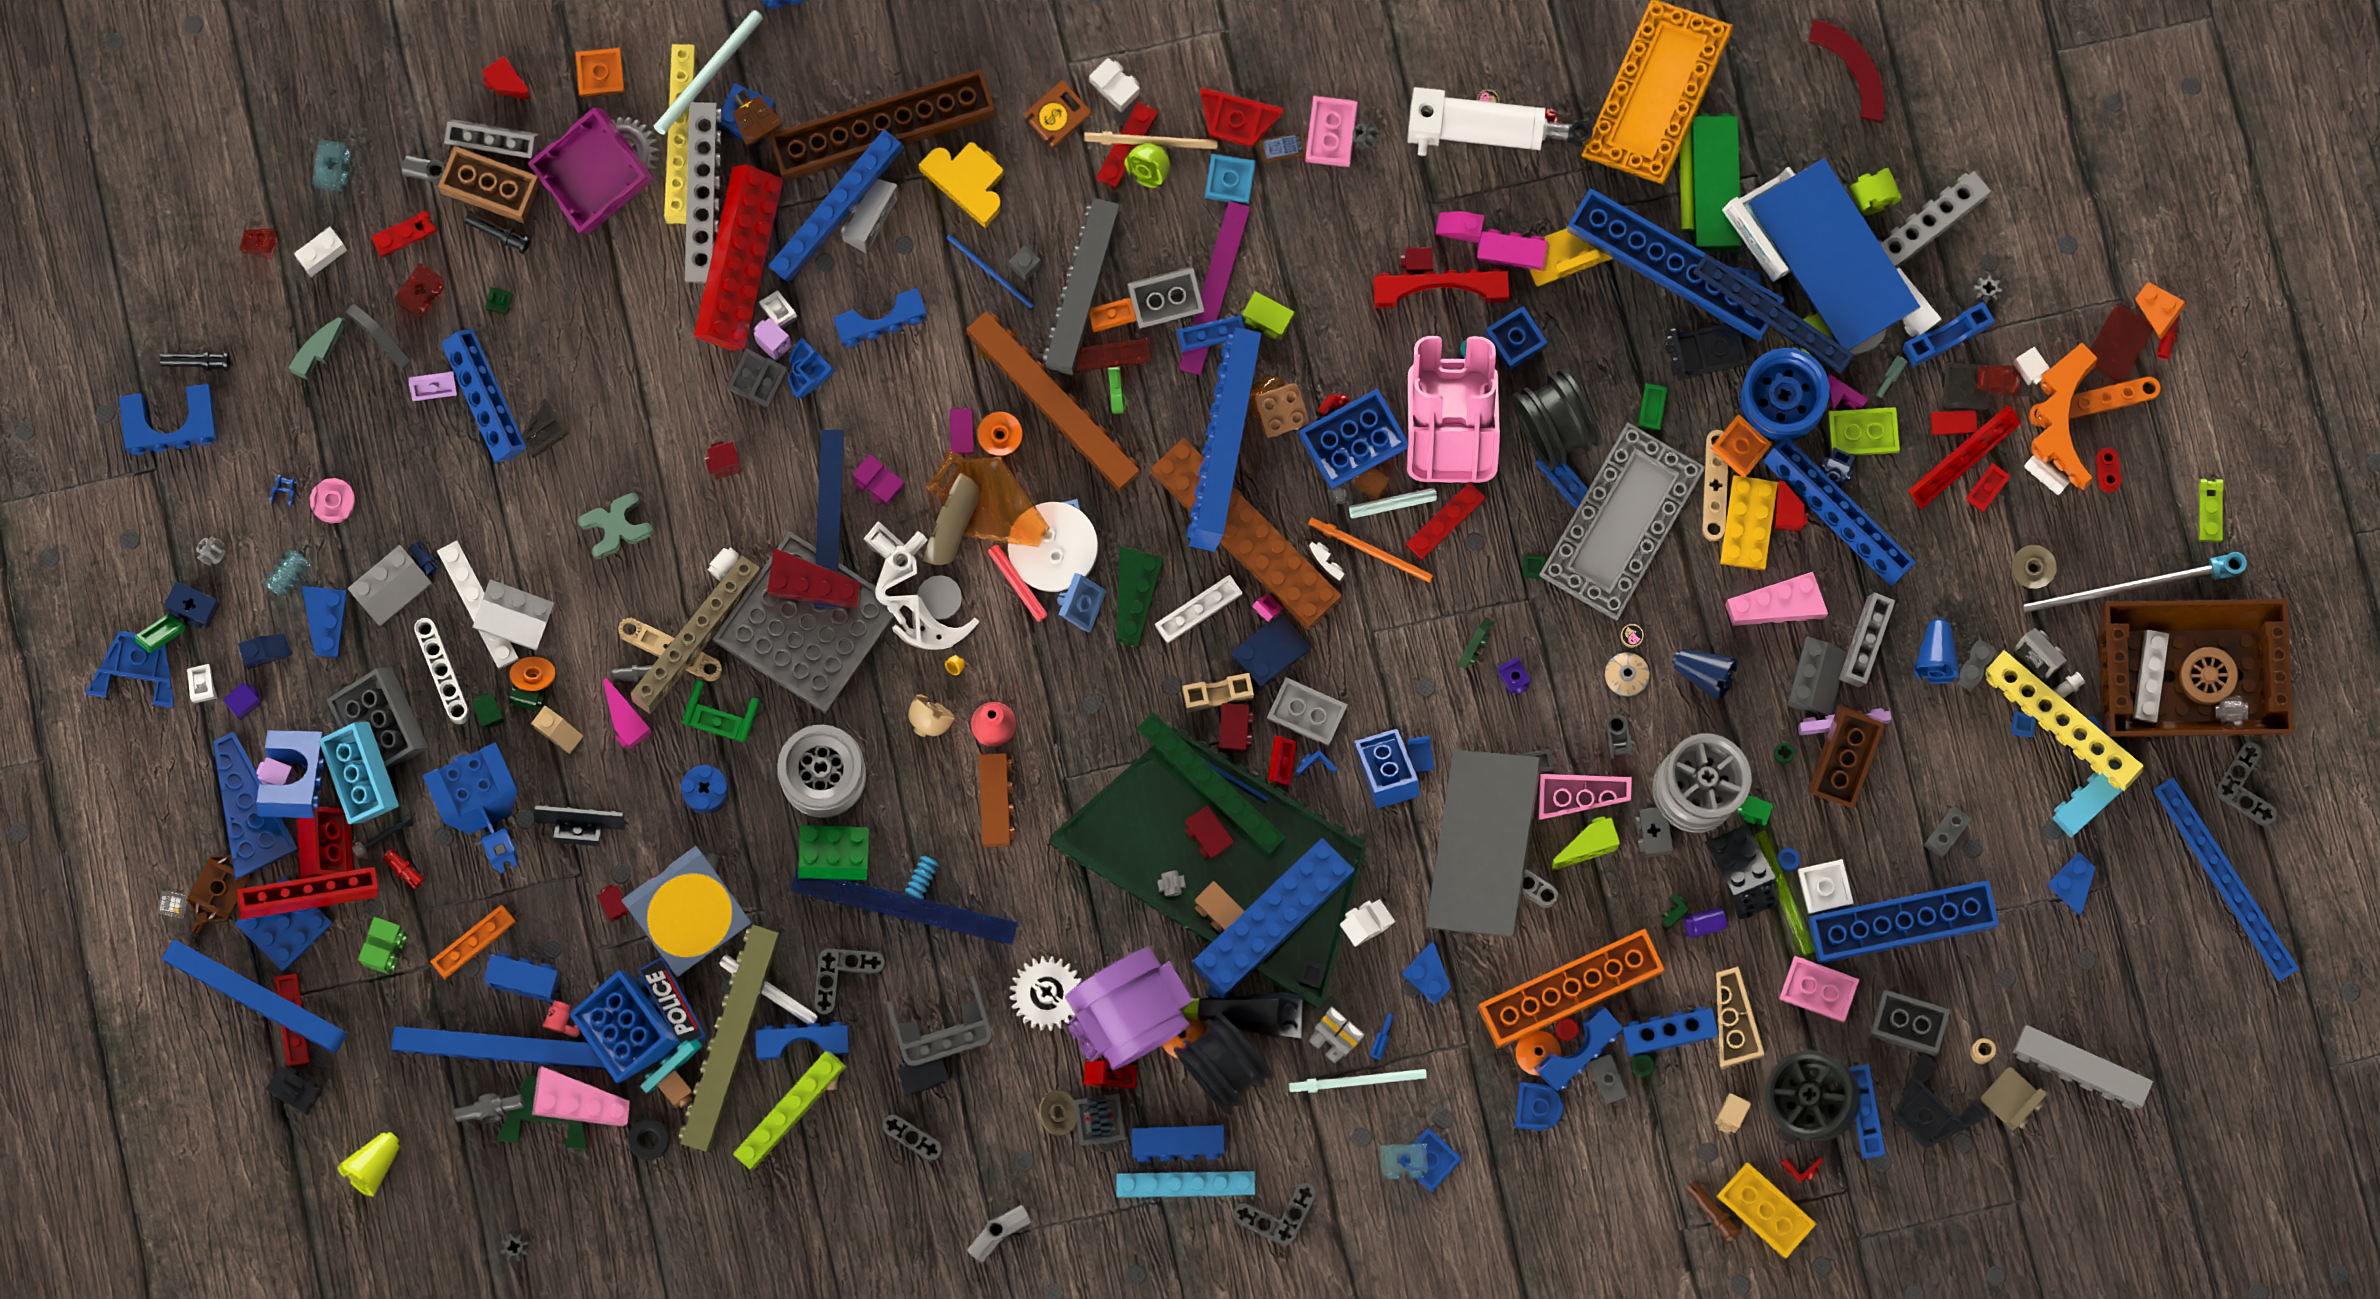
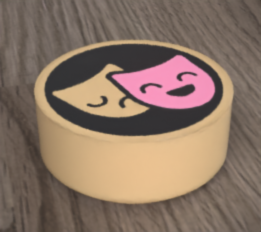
M1484 90L1478 95L1477 101L1499 103V97L1493 90Z
M1635 624L1625 626L1620 635L1622 643L1630 648L1639 646L1644 637L1642 629Z

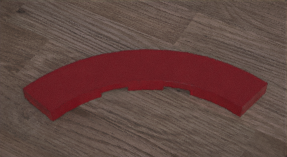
M1813 19L1808 42L1820 45L1836 53L1845 62L1859 86L1861 98L1860 119L1882 123L1884 113L1883 87L1870 56L1846 32L1826 22Z

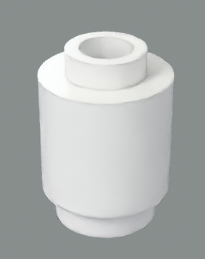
M723 548L712 560L707 570L716 579L722 581L738 561L740 555L732 548L728 550Z

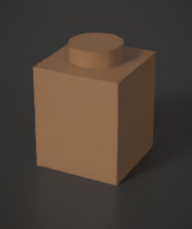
M675 1070L657 1084L675 1108L679 1105L682 1108L692 1100L690 1096L693 1095V1092Z

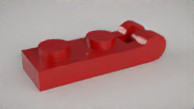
M429 211L420 212L406 221L372 235L371 238L380 257H385L435 234L437 229L430 221ZM422 223L424 228L418 231L416 226Z

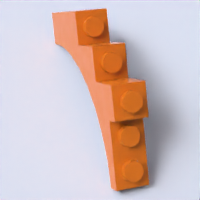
M2081 343L2042 375L2041 388L2047 395L2052 396L2037 408L2036 420L2043 428L2047 427V429L2032 441L2031 451L2036 459L2042 460L2045 464L2054 459L2055 466L2061 471L2064 470L2069 475L2072 484L2076 487L2079 486L2084 491L2090 486L2092 476L2081 464L2073 448L2069 433L2068 414L2076 389L2084 377L2096 366L2097 357Z

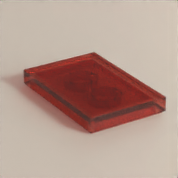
M2116 303L2089 349L2097 357L2094 368L2122 383L2154 329L2152 325Z

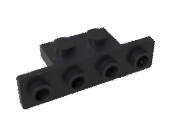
M547 805L534 806L533 809L534 822L556 824L553 836L554 843L599 846L602 828L625 829V814L617 811L584 810L570 807L559 808Z

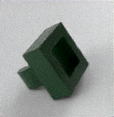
M490 287L485 309L508 315L513 293Z

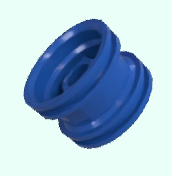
M1795 348L1771 350L1761 355L1747 372L1740 393L1742 415L1752 427L1768 440L1781 442L1786 437L1791 441L1798 440L1808 435L1823 416L1828 403L1830 389L1827 374L1822 365L1804 351ZM1790 370L1793 375L1786 377L1784 372ZM1766 377L1770 378L1771 384L1765 385L1763 379ZM1803 384H1807L1810 387L1808 392L1802 390L1801 386ZM1781 393H1784V396H1789L1786 402L1783 399H1779ZM1761 399L1767 400L1768 404L1766 407L1759 405ZM1799 406H1804L1806 408V412L1804 414H1800L1798 412ZM1779 413L1785 415V420L1779 422L1776 418Z

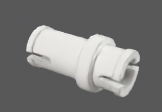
M2076 672L2071 677L2067 676L2065 678L2066 681L2054 688L2053 691L2064 699L2072 692L2076 693L2079 691V687L2086 684V682Z

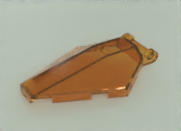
M947 449L944 454L946 456L932 481H928L925 488L937 495L945 507L949 492L960 473L975 482L980 491V501L968 522L963 536L1039 547L1050 527L1002 458H963L955 451ZM953 462L957 463L958 465L944 489H941L939 485Z

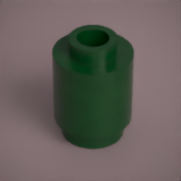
M515 685L510 695V703L515 704L517 707L537 711L538 707L543 706L545 699L542 689L526 691L519 689Z

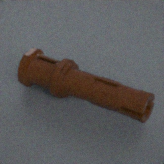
M1694 1180L1691 1184L1697 1190V1193L1691 1185H1688L1685 1190L1688 1191L1711 1219L1713 1228L1722 1234L1726 1244H1729L1742 1231L1735 1227L1729 1219L1730 1216L1726 1212L1723 1213L1698 1181Z

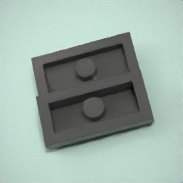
M745 348L725 389L768 408L787 367Z

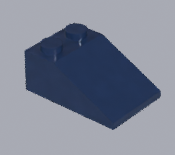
M1281 614L1232 651L1231 658L1244 673L1250 674L1252 683L1259 691H1262L1312 649V647L1287 618Z

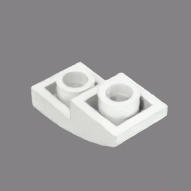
M1311 542L1309 552L1315 563L1326 576L1340 585L1345 575L1342 572L1343 569L1336 563H1328L1331 554L1328 553L1329 549L1321 543L1316 545Z

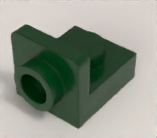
M1675 893L1670 896L1669 900L1676 909L1674 910L1671 907L1662 915L1664 919L1661 925L1666 931L1689 911L1687 901L1681 895L1677 897Z

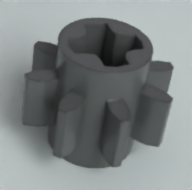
M1361 122L1353 130L1352 141L1361 150H1364L1365 147L1371 149L1379 142L1380 131L1371 122H1368L1366 125Z
M509 1234L507 1242L501 1241L505 1245V1249L501 1251V1254L508 1253L507 1260L509 1262L513 1257L518 1262H521L520 1256L523 1254L528 1255L525 1247L529 1243L521 1242L523 1238L521 1234L517 1239ZM514 1242L521 1246L517 1249L518 1253L516 1254L509 1250L513 1247L512 1243Z

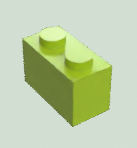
M1255 291L1242 313L1244 324L1252 329L1257 327L1263 330L1267 337L1274 340L1276 338L1282 340L1294 318V311Z

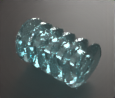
M290 548L292 553L288 551L283 552L286 560L278 559L281 567L273 565L272 569L275 574L267 573L270 581H261L266 588L277 596L280 593L288 595L285 587H294L290 580H299L296 572L304 574L305 572L301 566H310L309 562L292 548Z

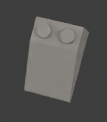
M2034 628L2020 639L2013 651L2045 683L2067 660L2064 658V652L2056 646L2054 648L2046 633Z

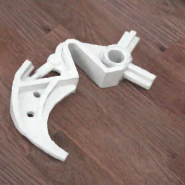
M917 531L904 547L901 545L895 547L885 536L879 533L873 538L871 543L886 556L875 588V596L881 604L887 605L888 611L893 613L899 624H902L905 629L904 632L895 624L892 628L893 631L904 642L917 648L928 650L952 647L967 636L980 622L975 617L962 627H947L931 616L918 595L887 596L885 594L886 589L917 574L914 555L928 540ZM898 554L903 555L905 558V564L902 567L895 563V557ZM903 605L912 611L913 629L908 627L905 618L900 612V608ZM921 626H924V631L920 630ZM938 634L941 635L940 640L936 638Z

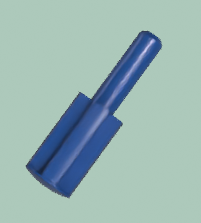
M1387 1014L1382 1031L1376 1036L1371 1053L1369 1054L1375 1059L1382 1060L1389 1040L1387 1034L1394 1018L1393 1014Z

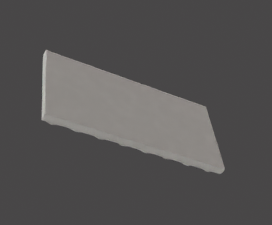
M1627 422L1539 576L1617 621L1705 467Z

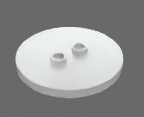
M1061 502L1042 503L1027 510L1015 522L1008 540L1009 559L1022 580L1029 586L1046 592L1068 590L1074 573L1087 577L1093 569L1098 555L1097 534L1090 520L1077 508Z

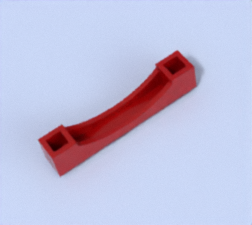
M1500 268L1490 269L1489 272L1471 269L1467 270V273L1448 270L1444 274L1426 271L1422 275L1403 272L1400 273V276L1380 273L1377 275L1378 277H1373L1374 308L1397 307L1398 301L1411 294L1436 288L1465 290L1481 296L1485 299L1486 303H1508L1509 300L1508 271H1502Z

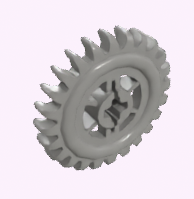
M621 117L617 119V123L612 120L624 138H629L634 142L630 146L646 168L656 169L651 164V161L659 160V158L653 156V153L658 152L659 149L652 147L653 144L657 143V140L649 139L653 132H645L647 125L639 127V120H635L631 124L632 119L630 117L626 118L625 122H623Z

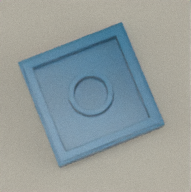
M1212 154L1205 199L1249 205L1256 161Z

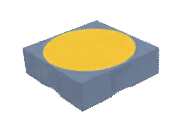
M696 846L671 863L660 875L646 881L621 900L677 977L751 924L744 911Z

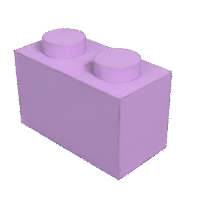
M770 317L766 321L762 320L755 327L754 336L757 345L777 362L791 347L789 335Z
M268 757L259 764L257 769L258 779L262 784L267 785L295 783L298 774L291 766Z

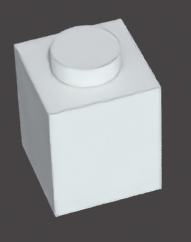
M2035 347L2016 358L2013 363L2028 386L2033 382L2036 385L2039 384L2042 375L2050 369Z

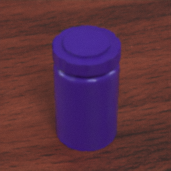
M1722 907L1692 914L1690 917H1683L1685 932L1689 939L1694 938V936L1698 937L1727 929Z

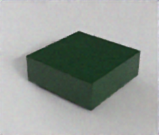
M1523 555L1522 578L1543 579L1539 574L1546 564V555Z

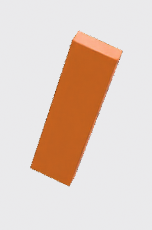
M501 904L430 962L446 980L517 922Z

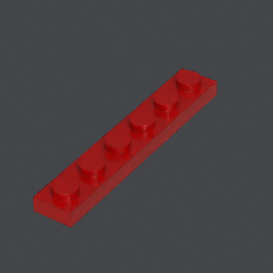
M2008 405L1908 490L1909 495L1918 508L1922 509L2021 424L2013 408Z

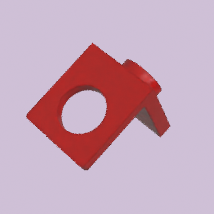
M1822 1158L1818 1159L1802 1175L1786 1159L1781 1164L1800 1183L1806 1177L1808 1180L1813 1178L1819 1172L1817 1167L1824 1160Z

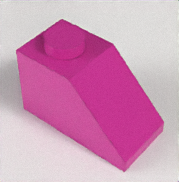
M1464 211L1439 213L1435 235L1479 244L1484 215Z

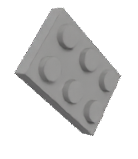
M1285 677L1267 719L1329 747L1345 713L1347 704Z

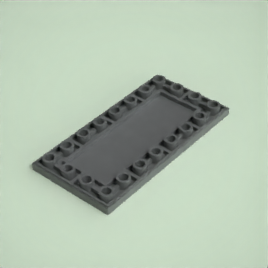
M1453 749L1426 923L1427 928L1515 937L1542 761L1540 757Z

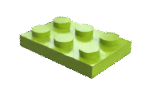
M1896 407L1828 412L1831 453L1834 447L1853 456L1900 452Z

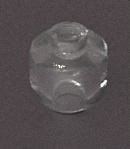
M2224 697L2221 699L2220 705L2215 706L2216 719L2220 718L2223 726H2242L2245 720H2248V702H2244L2242 697Z

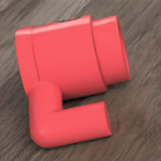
M554 1001L542 1026L575 1038L581 1035V1031L576 1024L574 1027L567 1025L571 1006Z

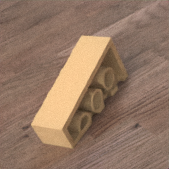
M1739 967L1716 973L1721 1070L1763 1058L1765 1054Z

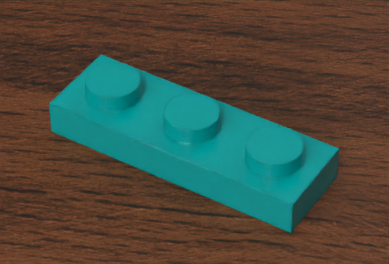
M686 1040L677 1047L678 1052L673 1057L669 1055L660 1063L662 1067L659 1070H653L645 1076L646 1081L641 1085L642 1089L646 1093L657 1089V1084L672 1071L679 1069L702 1048L698 1040L691 1042Z

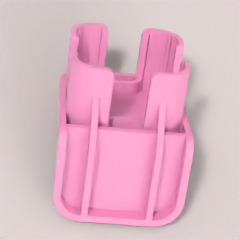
M1439 336L1423 337L1414 346L1413 365L1408 372L1407 472L1413 479L1422 482L1480 483L1488 481L1497 473L1500 437L1495 346L1486 338L1469 337L1466 342L1465 359H1441L1442 338Z

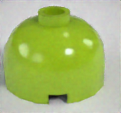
M1145 143L1136 146L1125 158V167L1129 174L1133 172L1139 177L1136 178L1138 183L1146 187L1156 188L1168 176L1170 161L1162 147Z

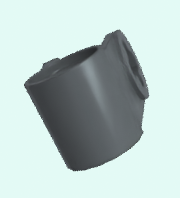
M1615 714L1606 723L1607 747L1610 760L1617 756H1633L1627 720L1624 716ZM1614 720L1620 721L1622 723V730L1614 731L1611 728V722Z

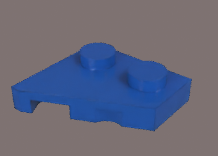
M2078 852L2047 886L2073 911L2080 915L2083 911L2096 867Z

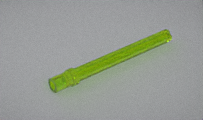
M1760 831L1754 835L1755 841L1776 877L1780 903L1793 932L1794 941H1796L1801 955L1806 956L1815 952L1808 930L1804 927L1766 831Z

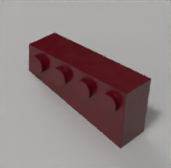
M774 548L767 589L769 596L859 609L862 592L860 582Z

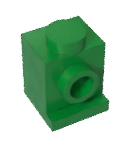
M1748 795L1736 812L1740 813V816L1744 817L1743 820L1748 823H1761L1759 828L1764 829L1774 804Z

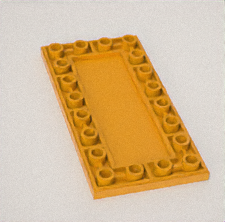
M1651 0L1594 126L1591 141L1586 145L1582 153L1583 158L1664 185L1734 29L1733 25L1658 0Z

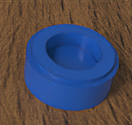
M1785 848L1779 852L1776 862L1781 870L1791 872L1798 867L1800 856L1794 849Z

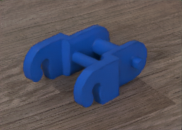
M279 474L278 478L276 477V487H272L270 501L274 502L276 492H279V490L289 492L290 501L288 506H292L295 498L293 489L294 485H297V482H295L296 478L293 477L292 480L282 478V474ZM281 483L290 484V488H281L280 485Z

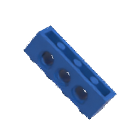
M1706 1006L1692 1009L1693 1013L1689 1014L1679 1011L1671 1013V1017L1666 1019L1656 1016L1649 1018L1648 1022L1640 1024L1639 1021L1626 1023V1027L1621 1032L1627 1057L1717 1038L1718 1030L1713 1009H1706ZM1689 1020L1695 1021L1698 1029L1696 1031H1689L1686 1028V1022ZM1666 1025L1673 1026L1675 1035H1665L1663 1027ZM1643 1030L1652 1032L1653 1039L1651 1041L1642 1039L1641 1032Z

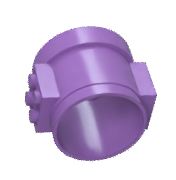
M1150 947L1143 948L1115 962L1088 978L1065 995L1068 1004L1075 1014L1068 1022L1070 1024L1068 1028L1074 1038H1078L1081 1043L1080 1050L1085 1058L1089 1057L1091 1062L1104 1055L1111 1064L1112 1070L1119 1069L1148 1054L1190 1026L1182 1011L1193 1002L1192 998L1170 961L1161 966Z

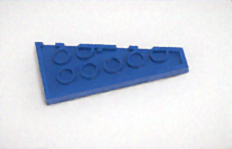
M231 732L213 741L236 881L296 852L297 847L281 817L258 815L256 801L259 784H262V782L258 779V775L235 732Z

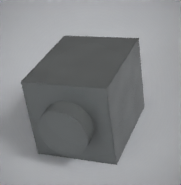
M1024 245L1009 260V265L1016 274L1027 282L1041 267V259Z

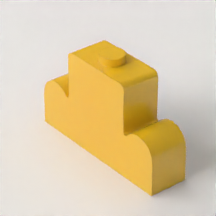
M970 142L954 160H951L950 153L946 149L936 148L919 164V171L984 228L999 214L1001 209L1000 198L991 190L1003 178V169L995 162L996 158L989 151L983 152L977 145Z

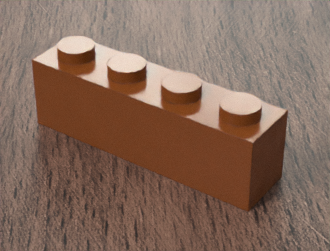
M1006 753L980 754L979 772L983 848L1011 847L1010 840H1015L1014 827H1010L1009 818H1014L1013 804H1009L1008 796L1013 795L1012 782H1008L1007 773H1012L1011 759L1007 760Z

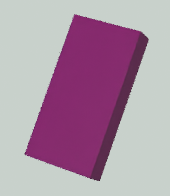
M972 408L949 409L951 455L974 454Z

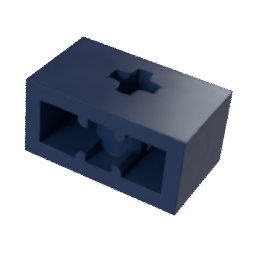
M177 581L164 604L167 610H169L168 614L177 619L183 616L189 619V624L197 628H201L202 625L208 628L220 605L217 599ZM188 604H189V605L194 604L196 607H195V609H193V608L188 609V608H187V605H188Z

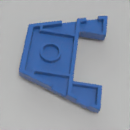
M119 631L85 694L107 698L112 675L156 682L152 704L154 706L174 708L166 644L152 653H148L135 642L137 633Z

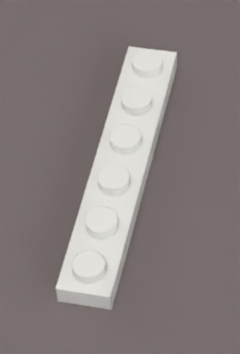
M455 541L439 549L437 552L473 621H475L485 593L458 541ZM478 630L499 670L519 660L510 641Z

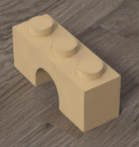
M1249 673L1230 676L1226 680L1217 683L1206 684L1205 682L1182 686L1187 713L1222 706V703L1234 704L1254 699Z

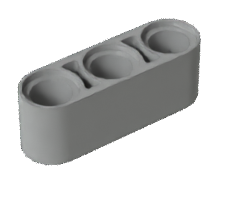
M1525 869L1524 879H1530L1534 887L1532 889H1525L1523 887L1522 895L1540 907H1552L1558 897L1557 890L1543 879ZM1544 891L1550 892L1553 895V900L1550 902L1543 901L1541 893Z

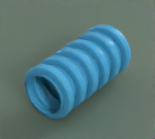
M927 856L920 857L921 863L917 864L918 869L914 870L915 875H912V881L908 882L909 888L905 889L907 895L918 900H923V893L927 892L926 887H929V881L933 880L932 874H935V868L939 867L937 861Z

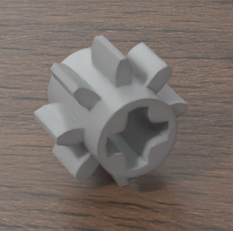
M1991 275L1986 280L1979 278L1978 284L1980 286H1974L1973 291L1978 292L1976 300H1984L1985 305L1989 300L1996 302L1997 296L1995 294H2001L2002 289L1997 288L1999 280H1992ZM1985 286L1989 287L1990 294L1986 293Z
M212 536L210 539H202L196 548V551L199 553L197 559L209 566L211 563H219L225 554V551L221 548L224 543Z
M1178 871L1162 873V879L1157 880L1159 892H1164L1165 897L1182 894L1181 888H1186L1184 875L1179 876Z

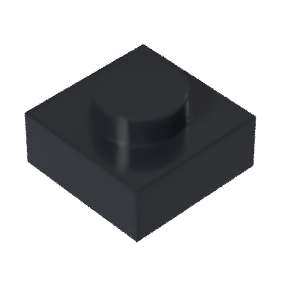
M1305 960L1298 983L1320 989L1327 966Z

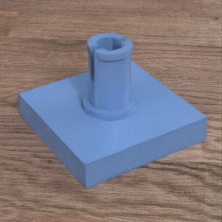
M1074 573L1068 591H1061L1059 594L1065 597H1058V604L1062 605L1059 615L1083 631L1091 632L1106 590L1082 574Z

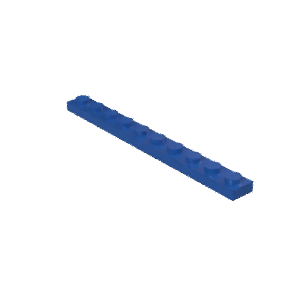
M2174 777L2153 790L2278 982L2299 970Z

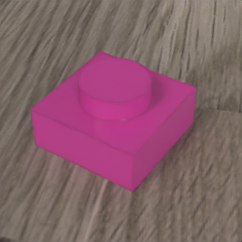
M1268 593L1258 599L1252 606L1267 622L1280 614L1284 609Z

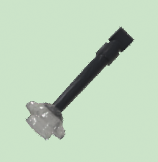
M406 814L402 817V821L396 822L392 827L366 844L357 840L353 841L355 846L352 849L358 859L363 857L366 860L368 858V848L395 832L401 831L405 826H412L414 822L411 816Z

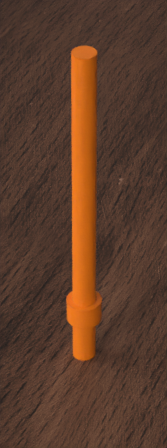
M1311 517L1308 523L1309 526L1324 532L1323 535L1343 541L1430 583L1433 574L1336 529L1337 526L1331 523L1326 524Z

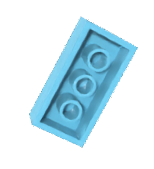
M369 722L352 723L319 739L348 824L365 823L399 807Z

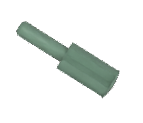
M1896 356L1885 374L1887 378L1877 392V397L1882 398L1892 381L1895 382L1908 363L1903 357Z

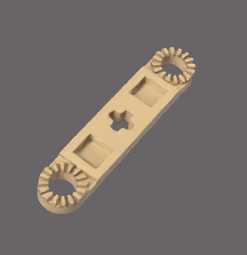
M1721 430L1710 432L1706 439L1702 532L1709 541L1721 539L1725 533L1728 464L1710 449L1712 447L1711 439L1715 436L1720 437L1723 433ZM1714 480H1717L1718 484L1722 485L1717 491H1713V487L1709 486V484H1713ZM1711 524H1717L1720 528V533L1711 535L1707 527Z
M633 618L623 619L618 627L619 635L623 640L657 657H660L666 650L664 647H668L675 639ZM631 624L636 627L633 635L624 633L623 629L626 625ZM701 651L686 671L706 681H715L720 677L722 668L716 658L708 656ZM706 665H715L717 671L713 675H707L704 671Z

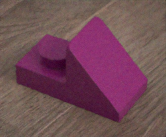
M1829 375V404L1831 411L1836 409L1841 400H1844V404L1852 410L1863 409L1868 399Z

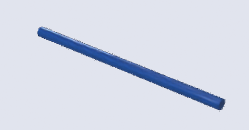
M951 234L947 236L951 243L1030 309L1034 306L1032 302Z
M1205 760L1222 777L1262 801H1268L1269 798Z

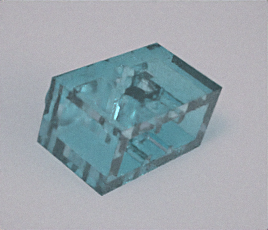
M318 140L312 181L315 189L342 192L343 185L347 184L348 173L345 172L346 163L349 164L351 155L345 143ZM332 163H335L336 166H333L332 170H330L328 166H332Z
M1426 1143L1380 1145L1381 1175H1386V1179H1399L1400 1175L1409 1174V1178L1423 1177V1174L1428 1171ZM1401 1156H1405L1406 1160H1410L1406 1167H1402L1401 1163H1397V1161L1401 1160Z

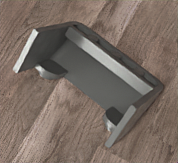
M974 975L970 976L976 1000L967 1003L963 1007L962 1017L964 1023L931 1034L920 1036L918 1027L912 1022L897 1024L891 1001L886 1002L902 1057L908 1065L917 1066L989 1042L991 1029Z

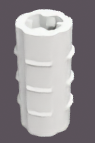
M2034 455L2024 466L2031 475L2038 478L2040 482H2043L2057 495L2070 483V479L2058 470L2055 465H2052L2050 462L2045 464L2042 460L2036 459Z

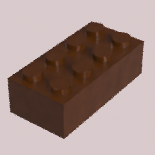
M1838 705L1807 790L1813 795L1854 809L1885 723L1879 718Z

